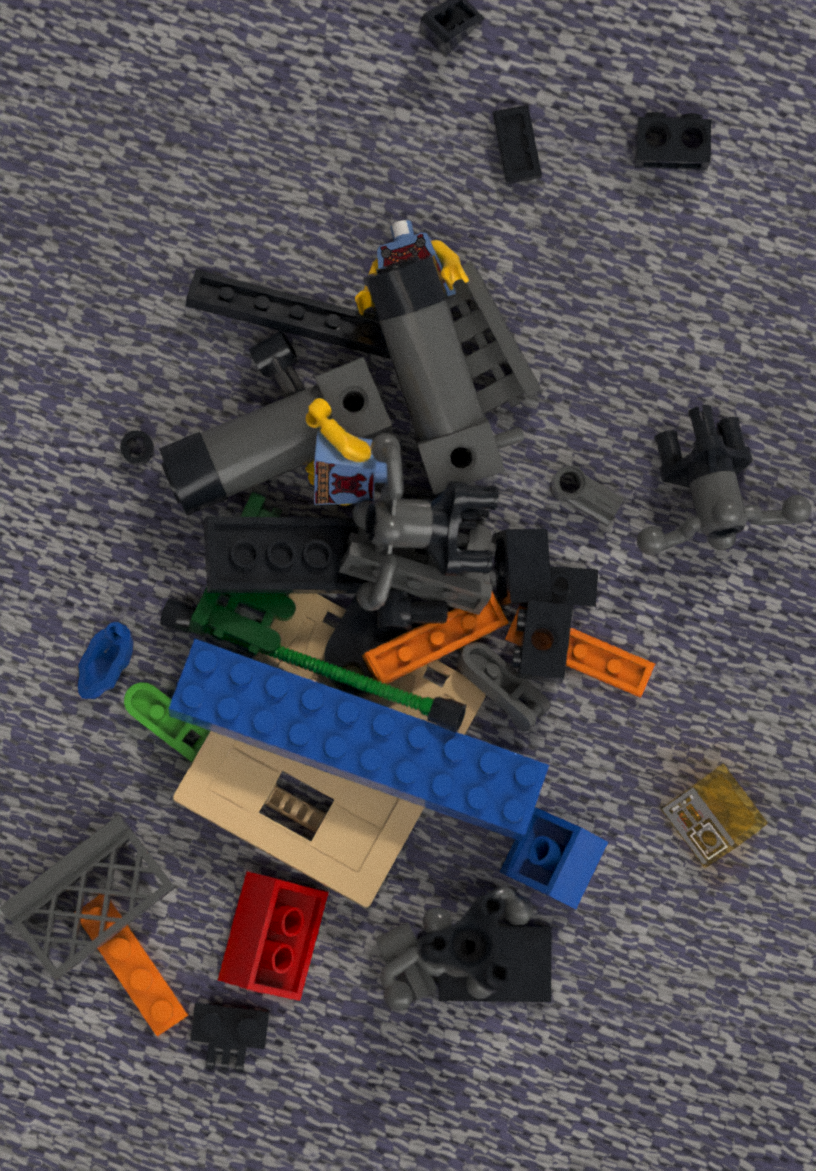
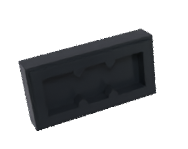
M528 105L492 111L506 185L542 178Z
M550 566L551 603L596 607L598 569Z

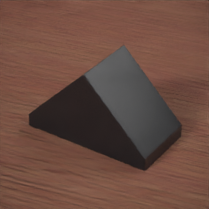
M447 0L423 14L420 19V33L446 57L485 17L467 0Z

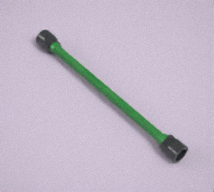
M171 597L163 608L160 624L176 631L192 633L189 631V627L196 608ZM207 627L205 633L213 635L215 630ZM226 635L222 638V640L230 641L244 648L247 647L249 649L250 647ZM280 645L277 651L270 654L258 651V653L260 652L266 656L269 655V657L282 660L288 664L291 663V665L299 666L318 675H326L327 678L330 677V679L335 681L339 680L340 683L343 682L345 685L348 683V686L352 685L354 688H361L362 691L365 690L367 693L370 691V694L374 693L376 696L379 694V697L389 701L392 700V702L397 704L401 703V705L406 707L410 706L411 709L419 710L422 715L428 716L427 721L455 733L458 732L465 716L467 706L461 702L440 696L434 699L430 697L422 698L416 694L413 695L411 692H404L403 689H395L394 686L391 687L389 684H382L381 681H373L372 678L369 679L367 676H360L359 673H351L350 670L347 671V669L342 667L338 668L337 665H329L328 662L325 663V661L320 659L316 660L315 657L303 655V653L298 651L294 652L293 649L290 650L285 646L281 647Z

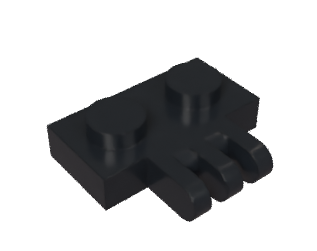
M195 1003L190 1041L209 1043L206 1069L214 1070L216 1064L215 1055H222L221 1070L229 1071L230 1056L237 1057L235 1063L236 1072L243 1073L246 1047L265 1049L270 1011Z

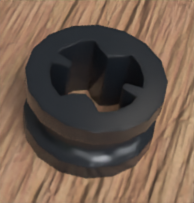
M136 430L127 433L123 437L120 449L125 460L134 465H141L148 462L153 456L154 443L145 432ZM136 438H141L144 440L143 446L147 451L143 456L138 453L139 457H132V450L128 447V444L131 440H134L136 443Z

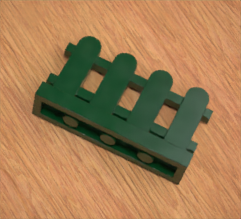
M252 492L240 517H280L283 510L274 507L272 512L265 510L266 498ZM206 587L191 618L189 631L203 637L208 627L215 630L213 637L220 641L226 635L250 646L248 649L249 654L256 656L258 651L270 654L278 650L281 642L279 633L270 628L273 619L275 618L280 621L292 619L295 614L296 605L291 598L285 596L286 593H207ZM222 595L230 598L226 608L218 605ZM239 602L264 613L261 624L235 613Z

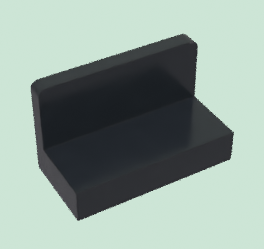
M506 529L494 533L493 543L497 544L494 559L497 601L501 607L515 606L527 603L528 600L551 602L548 531L546 529Z

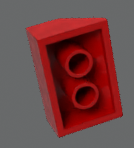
M246 871L218 981L251 991L300 1001L329 892Z

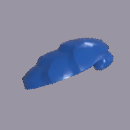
M111 622L91 639L78 665V693L81 698L96 699L105 691L113 689L122 670L129 665L134 641L133 635L126 625L120 622Z

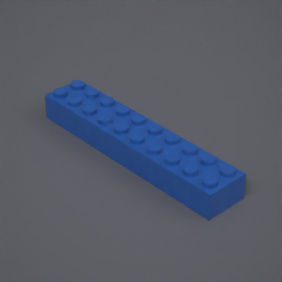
M194 639L169 706L170 717L518 841H522L526 835L549 765L458 732L449 731L436 724Z

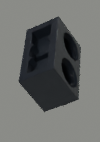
M661 112L645 113L644 117H638L635 135V168L707 170L711 160L712 119H703L702 115L695 113L682 114L681 118H666V114ZM649 133H657L664 139V144L659 147L650 146L646 142L645 136ZM686 134H693L699 138L701 145L697 148H688L683 144L681 137Z

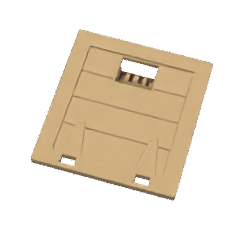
M290 593L288 597L296 605L293 618L288 621L275 619L270 628L279 633L281 647L285 646L290 650L293 649L294 652L298 651L303 653V655L306 654L322 661L324 660L326 645L335 628L323 622L327 611L342 619L346 609L319 594ZM260 652L252 658L253 660L337 689L326 675H318L312 671L310 672L299 666L291 665V663L288 664L282 660L274 659ZM438 660L389 684L391 687L394 686L395 689H403L404 692L408 691L422 698L430 697L434 699L440 696L466 704L465 716L458 730V733L464 735L486 697V694L463 674ZM350 665L345 667L351 673L355 672L356 674L359 673L360 676L362 675V672L356 666ZM427 666L448 677L443 687L423 677ZM379 694L377 696L360 697L427 721L428 716L422 715L419 710L411 709L410 706L406 707L401 705V703L397 704L392 702V700L389 701L379 697ZM210 731L173 795V800L179 805L364 908H368L371 905L424 809L423 806ZM282 771L333 799L334 802L328 812L325 813L278 787L276 782ZM265 804L315 832L316 834L312 841L259 813L262 806Z

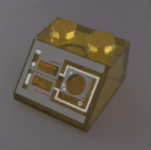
M724 763L719 764L660 808L704 869L769 824Z

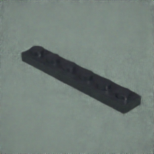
M200 270L195 271L186 298V307L391 359L380 323L376 320L375 315L368 313L360 315L359 311Z

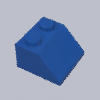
M535 807L525 837L522 841H514L500 873L569 907L577 909L608 842L582 827Z

